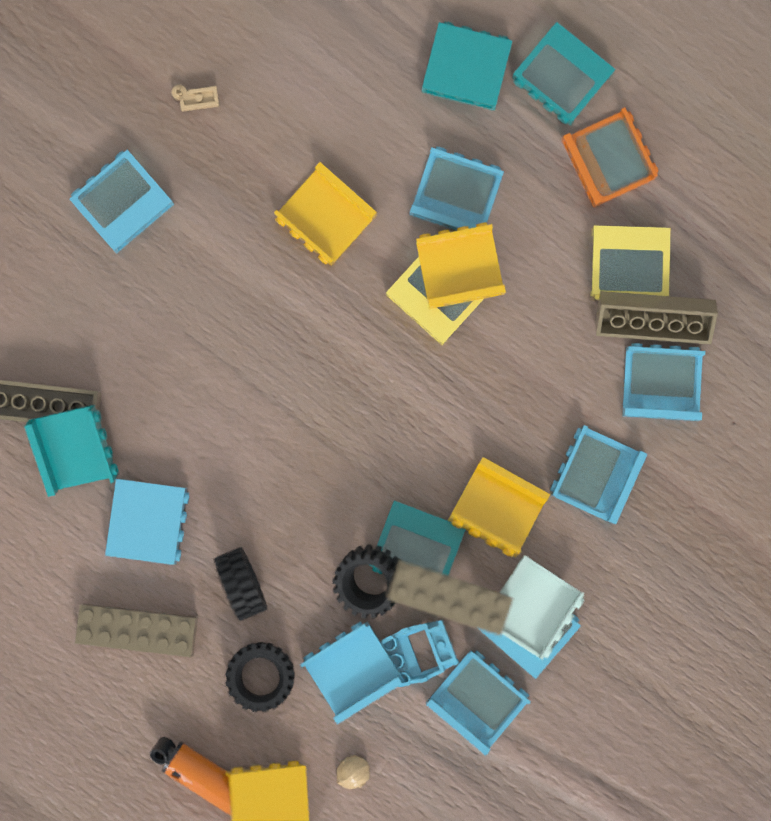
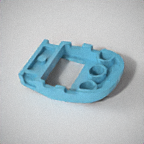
M444 620L407 627L381 641L384 649L405 680L398 687L409 686L419 682L423 683L459 663ZM422 630L426 632L438 666L425 671H421L408 637Z

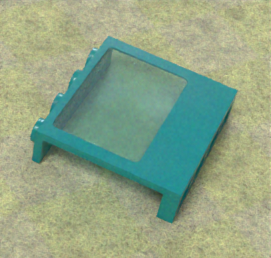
M556 22L513 73L512 79L517 87L526 89L532 99L536 101L538 99L542 102L543 107L547 111H553L557 114V118L563 124L568 123L571 126L574 119L603 84L610 79L616 69Z
M394 501L377 545L382 546L381 551L384 553L387 549L391 551L389 555L391 558L396 556L400 560L449 575L465 529L456 528L447 520ZM369 565L373 567L372 571L383 574L378 568Z

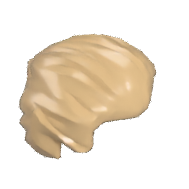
M356 755L342 760L337 768V783L347 789L362 787L370 778V767L367 760Z

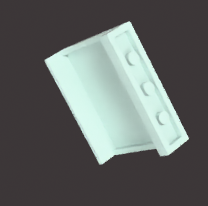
M523 555L500 593L513 598L502 634L541 660L544 657L548 658L553 650L551 647L553 642H558L564 633L561 631L565 624L569 625L574 617L573 611L575 608L579 609L585 600L582 598L584 593Z

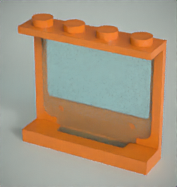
M625 107L619 113L574 134L568 133L561 139L593 208L653 181L658 176V168L649 158L650 151L641 141V132L638 128L635 129L632 123L634 118L630 111L627 112Z

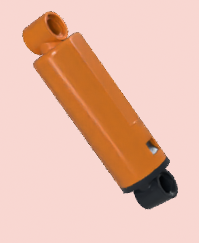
M161 737L149 754L153 762L159 765L165 764L161 772L231 816L229 776L225 775V772L228 771L180 741L177 747H175L171 739Z

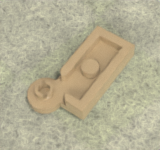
M176 85L172 89V96L176 100H180L181 111L219 107L216 86L187 91L184 86Z

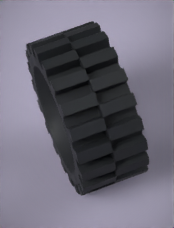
M367 544L364 549L362 545L358 546L355 550L352 549L335 570L332 584H336V586L333 588L334 594L339 593L337 597L338 603L343 601L345 603L343 608L346 611L348 608H351L353 610L351 614L354 616L359 612L361 613V618L366 619L369 614L371 619L377 618L379 613L381 616L385 615L396 603L389 600L386 595L398 558L396 556L391 558L389 556L391 551L388 549L385 553L382 552V546L377 545L375 549H372V544ZM361 565H372L378 568L386 578V590L380 594H368L362 591L354 579L355 568Z
M239 547L215 557L214 564L219 580L237 619L242 621L266 611L267 605L263 592L243 548Z
M257 642L241 648L233 656L227 665L225 684L229 689L228 694L235 699L234 702L237 705L239 703L245 710L250 709L255 713L258 711L263 713L277 708L286 700L294 685L295 672L293 671V663L289 660L290 657L282 651L283 649L279 646H274L272 643ZM265 658L275 664L279 672V683L274 691L266 695H257L245 687L242 680V671L250 660Z

